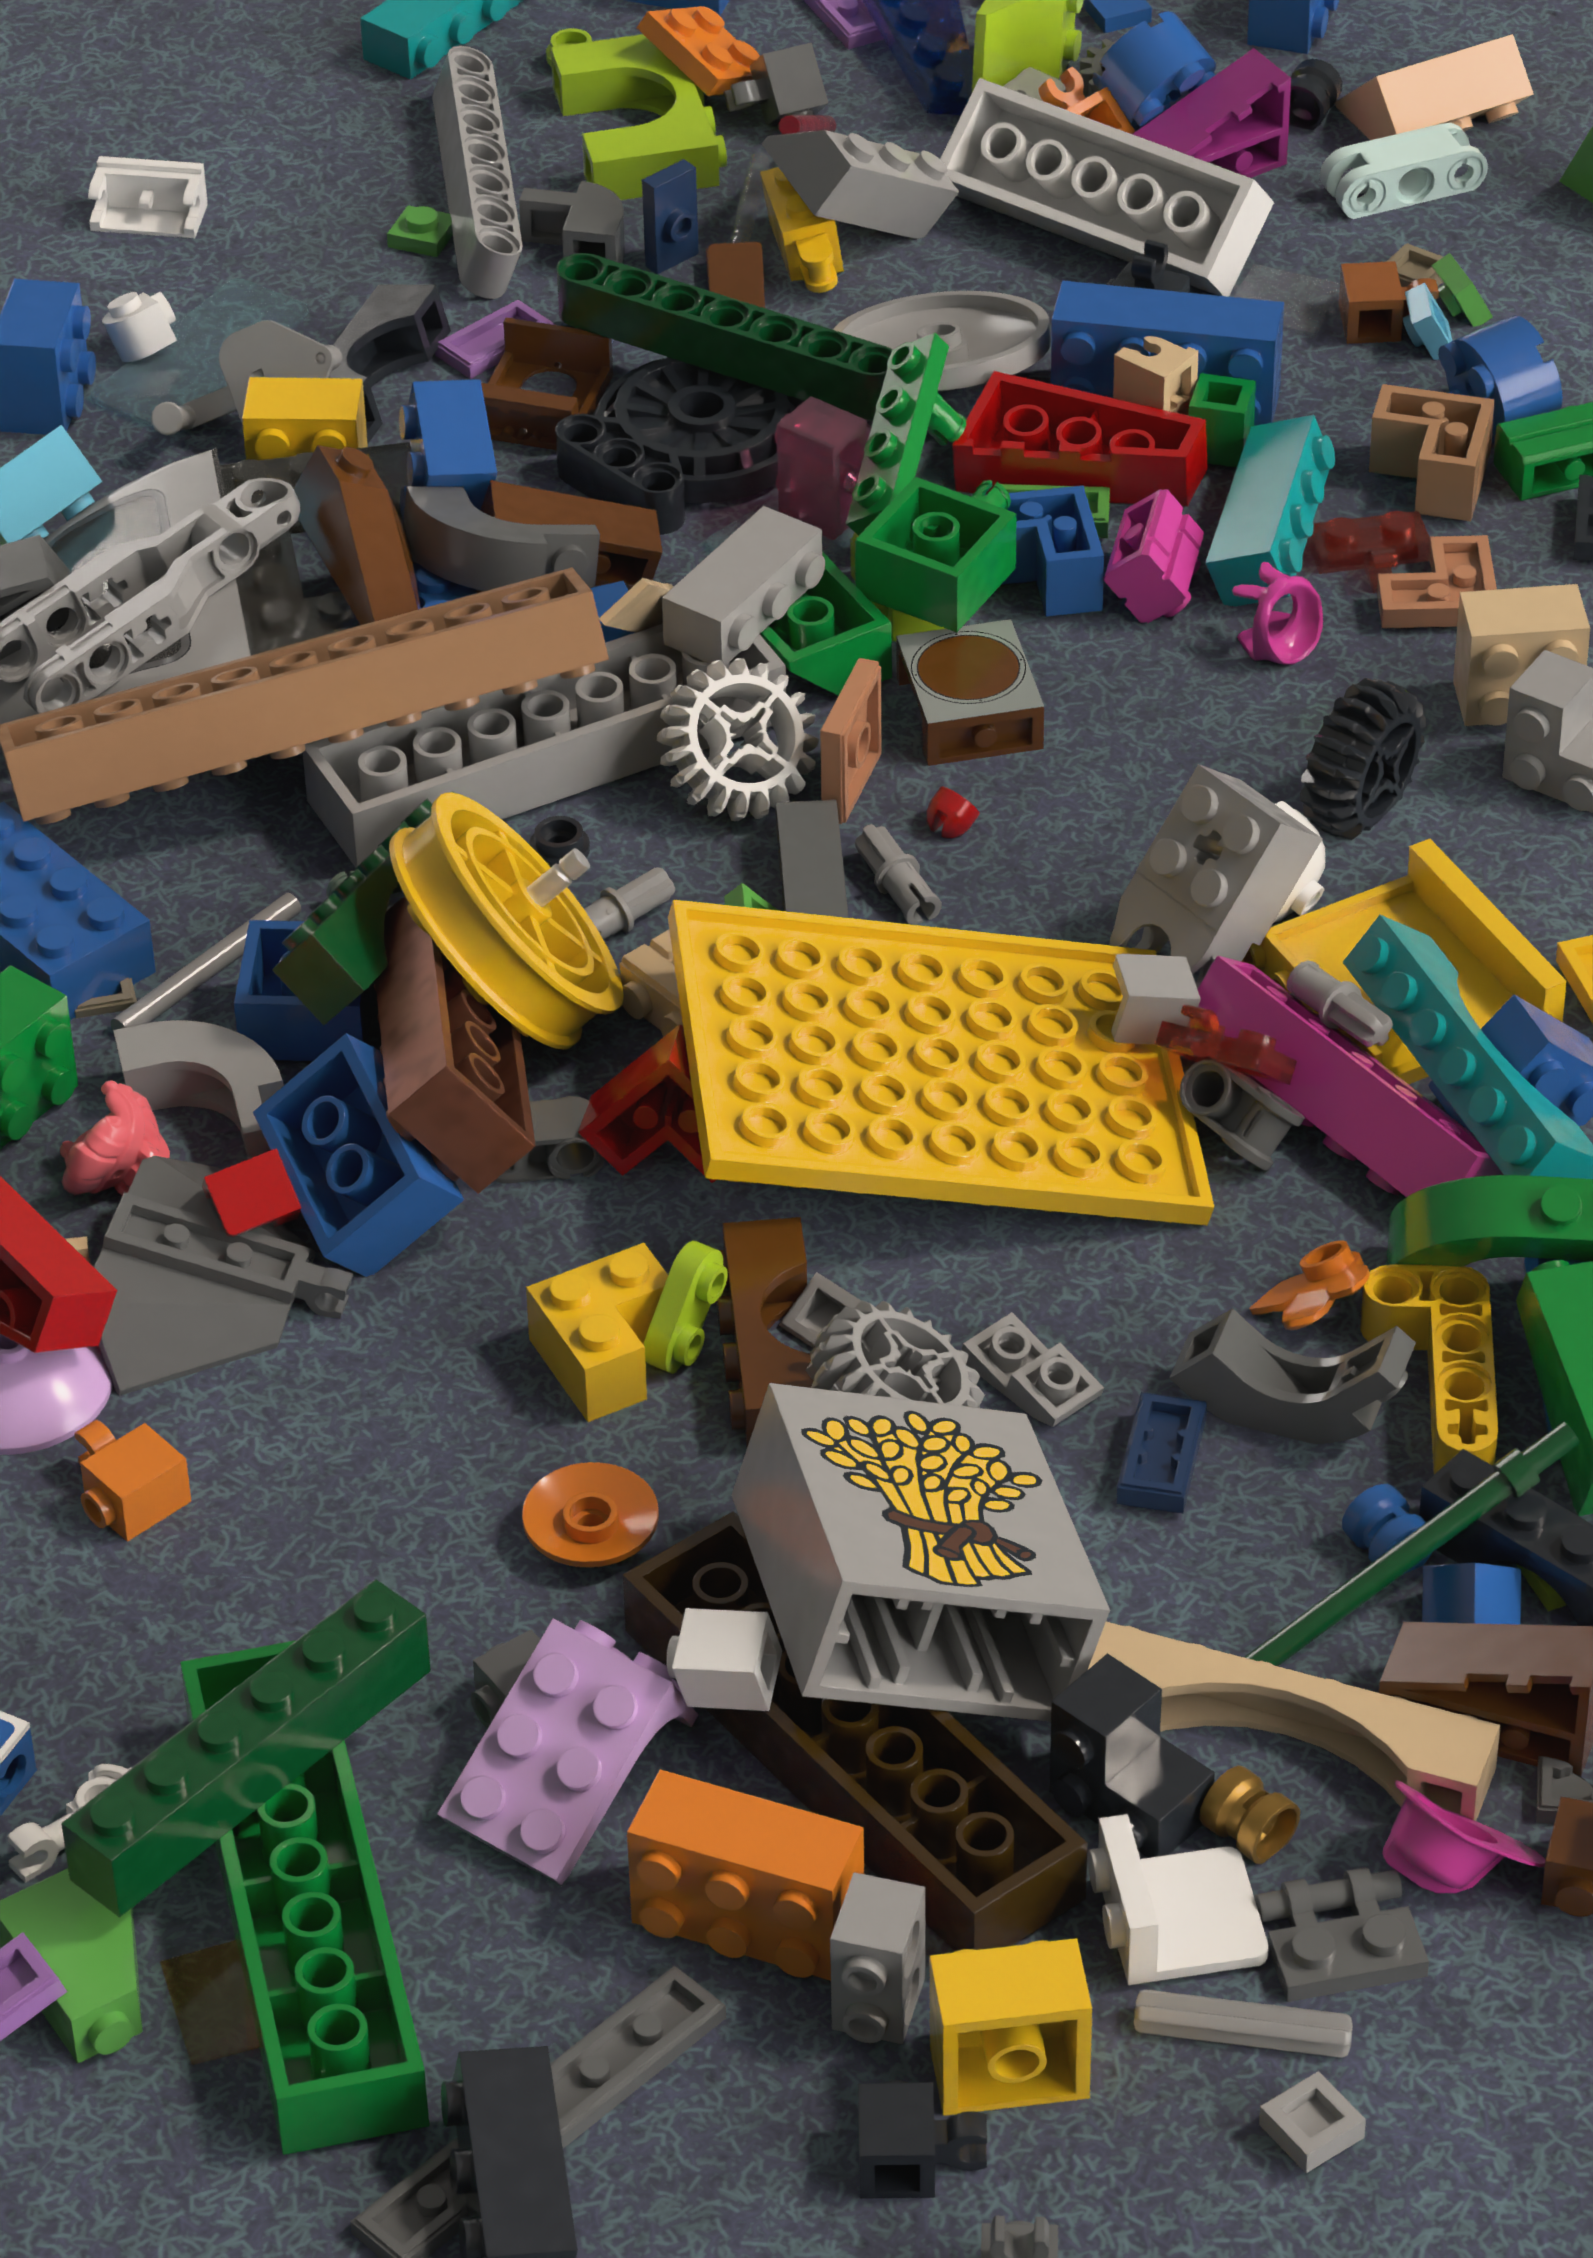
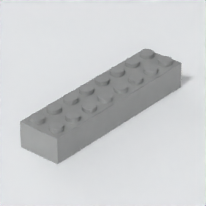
M663 624L605 643L609 660L595 663V671L585 676L563 679L559 673L538 679V686L524 693L505 695L501 689L480 695V702L466 709L447 711L444 706L422 711V718L408 725L388 727L386 722L364 727V734L350 741L330 743L328 738L305 744L306 750L303 752L307 802L355 867L378 848V845L401 824L400 822L427 798L433 804L441 794L453 791L476 801L500 819L517 815L661 765L660 758L672 750L671 746L656 741L657 734L662 729L671 727L660 718L661 711L667 705H675L670 697L673 689L678 685L687 686L686 677L696 669L707 673V667L710 663L665 645ZM760 634L747 650L741 651L726 665V668L729 669L730 664L735 659L744 658L749 674L759 663H767L769 671L767 680L773 682L780 675H786V665ZM735 697L710 699L719 708L725 705L735 712L744 713L752 706L751 703ZM769 720L767 721L766 728L772 726ZM749 723L738 731H734L733 733L736 735L731 740L741 737ZM697 732L701 750L709 748L707 740Z

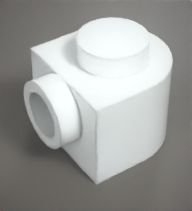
M131 292L114 299L108 304L109 312L103 317L102 323L122 362L140 360L177 341L169 325L175 322L176 318L171 306L161 292L151 297L144 292L139 295L136 292Z

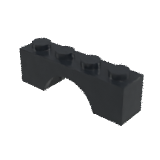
M379 284L333 344V346L340 349L343 359L341 365L330 372L328 378H355L363 380L367 444L383 424L371 387L385 376L397 370L429 362L438 349V342L446 338L451 332L436 285Z
M1462 1449L1422 1485L1419 1516L1426 1522L1493 1474L1495 1472L1493 1466L1467 1450ZM1533 1489L1528 1490L1519 1498L1511 1494L1437 1549V1551L1459 1564H1484L1495 1560L1518 1564L1538 1575L1559 1594L1573 1614L1578 1626H1593V1524Z

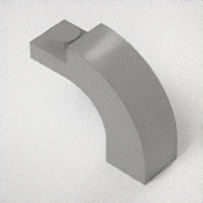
M187 1020L151 1022L113 1030L125 1084L131 1086L134 1091L147 1098L152 1110L192 1106L217 1111L231 1119L240 1130L247 1159L271 1151L253 1111L282 1088L284 1084L274 1060L256 1042L232 1029L215 1024Z

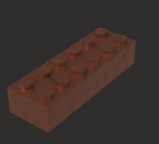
M404 896L385 913L384 944L388 967L375 979L376 983L374 984V989L377 993L379 1013L377 1020L380 1024L382 1044L380 1051L383 1056L385 1074L383 1083L386 1088L388 1105L386 1115L390 1124L399 1135L408 1141H413L416 1138L431 1152L435 1164L444 1175L453 1181L461 1178L479 1194L536 1146L521 1035L490 1004L487 1006L482 1005L470 994L463 983V976L446 958L430 935L414 922L407 909L409 902L406 896Z

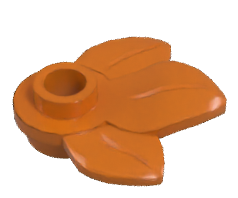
M1333 1241L1306 1254L1299 1263L1303 1271L1302 1274L1278 1283L1249 1309L1253 1315L1283 1312L1282 1324L1285 1330H1298L1317 1322L1327 1314L1335 1299L1350 1296L1359 1291L1369 1279L1370 1270L1367 1265H1364L1360 1253L1351 1251L1346 1241Z

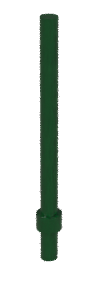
M1562 1422L1524 1451L1520 1452L1516 1448L1493 1464L1495 1471L1493 1474L1243 1658L1268 1662L1274 1666L1281 1665L1512 1494L1514 1497L1519 1498L1540 1482L1538 1474L1580 1444L1574 1431L1565 1422Z

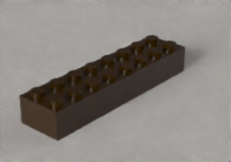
M734 1511L623 1574L625 1631L654 1659L667 1666L669 1641L672 1636L680 1635L686 1608L768 1612L782 1649L769 1711L705 1709L812 1813L864 1827V1863L879 1878L925 1887V1923L954 1951L1012 1946L1086 1899L1087 1842L947 1711L802 1696L740 1518Z

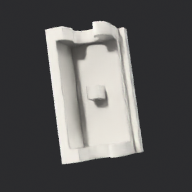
M99 156L97 168L88 193V199L96 200L89 221L90 231L195 238L208 205L204 164Z

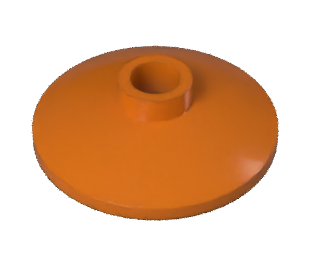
M588 1462L557 1469L538 1481L524 1501L522 1518L528 1540L546 1557L570 1566L601 1567L618 1563L639 1552L650 1541L656 1531L659 1511L658 1502L653 1490L640 1476L617 1465Z

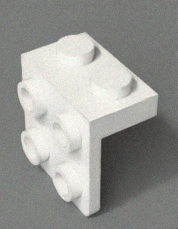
M1128 1814L1099 1818L1098 1848L1090 1849L1087 1853L1089 1876L1094 1893L1103 1892L1106 1905H1103V1924L1106 1940L1110 1949L1118 1948L1128 1985L1255 1967L1266 1962L1268 1958V1942L1243 1858L1237 1849L1233 1847H1220L1140 1859Z

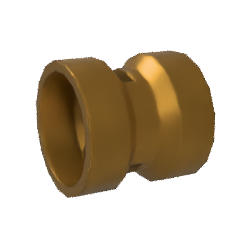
M1238 1765L1227 1770L1211 1786L1200 1809V1821L1216 1835L1234 1838L1238 1850L1256 1864H1263L1289 1843L1300 1821V1809L1297 1804L1282 1793L1274 1792L1269 1794L1264 1790L1263 1782L1257 1775L1246 1767Z

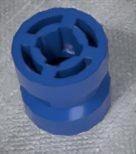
M1379 1484L1366 1489L1347 1507L1342 1518V1529L1357 1547L1369 1550L1368 1558L1372 1563L1425 1524L1426 1521L1419 1515L1409 1514L1410 1506L1407 1500L1394 1486ZM1431 1554L1405 1573H1408L1416 1568L1423 1566V1564L1429 1559Z

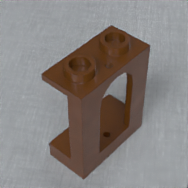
M506 317L503 321L505 352L488 384L481 383L491 440L556 450L555 428L557 423L570 415H593L613 377L612 339L578 328ZM547 371L567 374L577 384L572 397L521 389V387L529 377Z

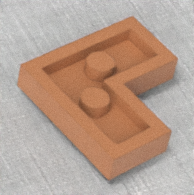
M1488 535L1430 537L1429 559L1431 573L1378 574L1377 598L1382 628L1457 626L1460 592L1497 590Z

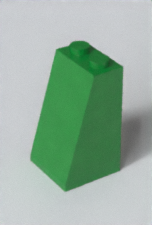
M1553 1260L1540 1264L1532 1271L1526 1272L1516 1298V1304L1551 1428L1554 1429L1560 1423L1565 1422L1574 1431L1580 1442L1579 1445L1561 1457L1560 1460L1575 1511L1578 1516L1593 1514V1261L1570 1265L1565 1260Z

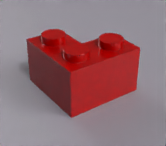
M681 1024L590 1096L589 1105L578 1133L622 1176L667 1140L704 1175L684 1029ZM708 1179V1180H709L711 1183H713V1182H715L717 1179Z

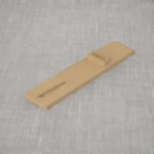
M642 578L608 609L599 620L605 626L635 633L663 624L662 597L674 586L669 583L664 584Z

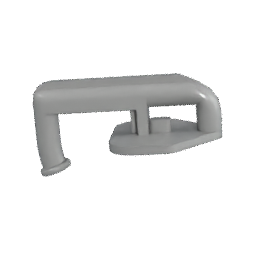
M260 321L232 333L222 343L219 352V363L227 383L226 387L179 406L172 402L160 403L152 411V426L160 434L174 435L181 430L196 428L235 411L238 412L242 422L249 377L328 378L330 372L341 365L342 353L336 346L319 343L275 321Z

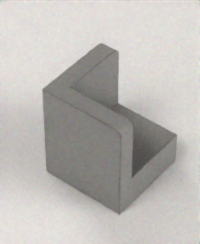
M1117 954L1113 963V969L1123 998L1111 1029L1114 1041L1117 1043L1184 1046L1201 1000L1187 958L1182 956Z

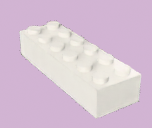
M979 78L940 159L948 169L946 175L959 191L956 196L1128 262L1132 261L1135 254L1144 256V242L1147 239L1167 244L1168 260L1165 270L1191 276V286L1217 296L1229 297L1274 204V201L1254 179Z

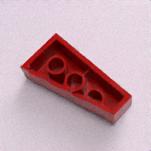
M997 371L992 373L966 419L967 423L963 434L952 444L956 492L974 493L977 487L986 480H992V487L985 494H988L997 482L1011 485H1083L1085 487L1110 488V503L1135 504L1161 489L1169 490L1181 506L1188 507L1207 471L1205 419Z
M0 1176V1334L34 1353L99 1346L117 1289Z

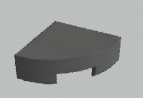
M1538 1756L1536 1823L1554 1824L1561 1796L1593 1802V1786L1579 1775L1573 1773L1572 1765L1555 1758Z

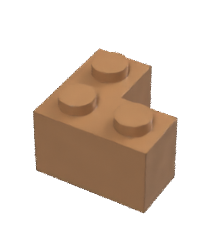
M1382 384L1372 416L1369 472L1416 478L1415 514L1471 521L1491 452L1494 399Z

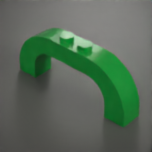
M1492 1175L1457 1179L1421 1189L1401 1200L1391 1212L1388 1229L1387 1265L1464 1267L1473 1262L1501 1257L1593 1261V1179Z

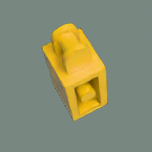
M779 167L761 171L760 176L769 222L791 281L804 280L806 288L811 292L823 293L830 291L838 283L837 273L844 272L835 220L814 216Z

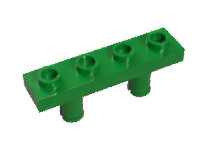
M935 332L915 341L902 343L892 350L888 359L886 375L880 397L876 403L874 420L864 448V457L858 480L852 493L853 498L846 525L858 536L916 476L926 433L929 432L939 445L944 446L947 445L948 440L952 443L960 438L966 428L967 421L962 414H958L937 393L949 345Z

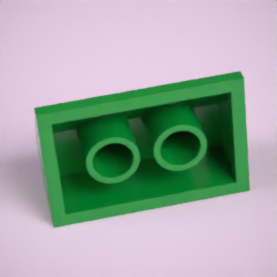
M822 551V556L825 558V569L819 583L802 594L788 608L783 617L775 619L760 635L790 672L839 696L859 658L879 662V666H881V682L892 678L891 622Z

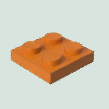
M699 6L647 11L637 26V29L707 96L721 95L724 91L730 90L732 84L753 80L749 66L760 57L759 53L749 44L736 40L723 27L725 24L723 19L707 7Z

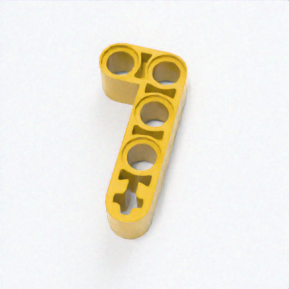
M1391 1264L1379 1266L1371 1270L1369 1279L1363 1286L1360 1326L1363 1337L1369 1342L1398 1326L1416 1342L1413 1350H1427L1434 1474L1462 1449L1467 1450L1493 1466L1496 1461L1498 1418L1490 1287L1487 1279L1479 1271L1465 1266Z

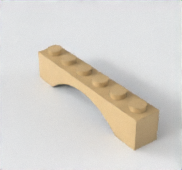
M1106 1622L1089 1668H1091L1108 1653L1162 1688L1160 1732L1199 1726L1248 1727L1285 1734L1320 1746L1354 1764L1380 1784L1400 1807H1402L1406 1796L1395 1786L1396 1780L1415 1789L1440 1807L1476 1821L1496 1770L1500 1734L1499 1724L1480 1720L1470 1715L1457 1714L1411 1702L1401 1697L1388 1696L1346 1685L1333 1679H1323L1281 1668L1268 1662L1255 1661L1220 1652L1199 1644L1186 1643L1159 1636L1134 1627Z

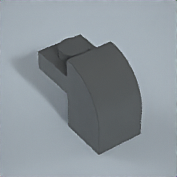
M581 181L577 193L532 188L523 189L519 199L522 241L563 245V258L572 254L587 253L619 263L623 262L625 256L623 204L614 192L601 185Z

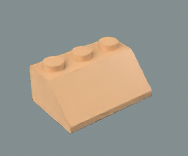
M1512 34L1376 76L1336 101L1335 105L1369 140H1374L1442 123H1453L1460 126L1463 131H1466L1473 127L1471 119L1486 115L1488 123L1505 119L1517 114L1516 104L1533 95V91Z

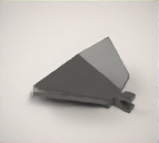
M160 1156L145 1158L138 1168L128 1193L124 1192L104 1236L103 1248L94 1266L117 1289L112 1309L99 1343V1348L115 1391L121 1396L277 1348L295 1297L306 1300L309 1308L320 1316L341 1319L348 1302L349 1295H347V1292L351 1285L353 1273L312 1264L316 1252L284 1224L274 1228L273 1223L270 1222L235 1237H229L223 1228L212 1199H207L202 1189L203 1178L221 1169Z

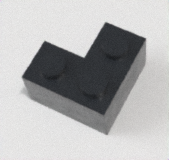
M1107 1653L1051 1701L1050 1792L1066 1812L1075 1816L1083 1814L1098 1825L1099 1818L1128 1814L1138 1852L1147 1858L1169 1855L1203 1825L1200 1821V1809L1209 1789L1215 1783V1772L1160 1736L1162 1688Z

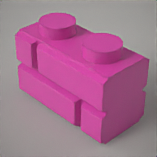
M1160 489L1124 510L1103 579L1118 598H1126L1125 606L1140 623H1150L1162 615L1168 618L1179 613L1191 599V593L1188 591L1192 576L1197 572L1201 564L1197 557L1204 531L1189 514L1182 515L1183 507L1169 490Z

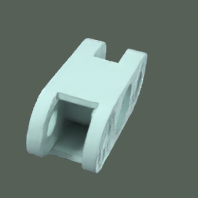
M1442 123L1337 149L1326 158L1319 175L1322 185L1332 197L1336 198V203L1349 218L1356 219L1473 191L1485 179L1488 164L1478 148L1469 145V138L1460 126L1453 123ZM1466 163L1469 165L1464 175L1454 177L1455 172L1462 164ZM1353 168V170H1351L1345 176H1343V178H1341L1346 170ZM1367 192L1365 195L1357 198L1358 194Z

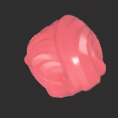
M113 1080L106 1081L102 1085L101 1091L106 1095L105 1102L111 1112L98 1121L91 1129L79 1136L75 1142L64 1141L60 1146V1154L67 1166L62 1178V1185L67 1192L74 1195L88 1192L94 1194L114 1187L123 1196L124 1192L128 1193L143 1159L152 1156L170 1158L169 1148L159 1133L155 1115L147 1098L134 1091L131 1086L122 1083L117 1084Z

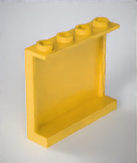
M1431 839L1409 846L1408 874L1406 876L1270 927L1260 945L1252 943L1241 961L1253 964L1286 991H1288L1287 980L1293 969L1301 962L1314 961L1322 970L1338 981L1354 983L1361 990L1362 998L1374 1005L1343 964V961L1377 917L1383 915L1429 935L1459 972L1457 984L1460 996L1480 1029L1514 994L1563 1022L1567 981ZM1309 1007V1008H1310L1311 1010H1313L1316 1014H1318L1317 1011H1315L1314 1009H1312L1311 1007ZM1341 1028L1337 1029L1407 1084L1429 1077L1393 1028L1388 1032L1389 1040L1384 1045L1379 1046L1375 1044L1371 1047H1366Z

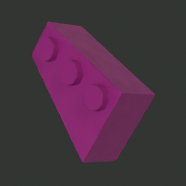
M1253 48L1132 135L1248 178L1255 177L1287 164L1291 77Z

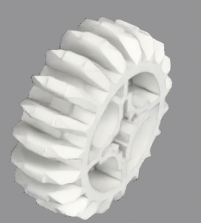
M744 658L735 659L730 664L729 669L726 668L721 660L712 662L707 667V673L696 669L686 677L687 686L678 685L670 693V697L675 705H667L661 711L660 718L671 727L662 729L657 734L656 741L671 746L672 750L660 758V764L668 767L677 765L679 773L671 779V786L677 788L687 782L693 790L688 794L687 804L695 805L704 797L707 798L708 816L716 817L727 806L731 821H740L746 816L748 810L754 818H763L769 813V806L775 808L777 802H790L788 793L796 795L802 791L806 782L800 774H808L814 770L816 762L805 752L815 749L818 746L819 738L804 733V729L815 722L816 715L809 713L799 714L796 707L805 700V693L798 692L789 697L783 691L788 685V675H780L773 682L767 680L769 673L767 663H759L750 674ZM735 697L751 703L752 706L744 713L735 712L725 705L719 708L710 699ZM768 720L774 728L778 747L773 744L766 732ZM749 723L742 734L745 741L740 746L744 747L737 749L727 757L728 752L734 746L731 738L736 734L733 732L738 731ZM697 732L708 742L710 748L708 760H706L701 751ZM731 767H740L751 775L757 771L767 780L758 783H741L728 779L723 775Z

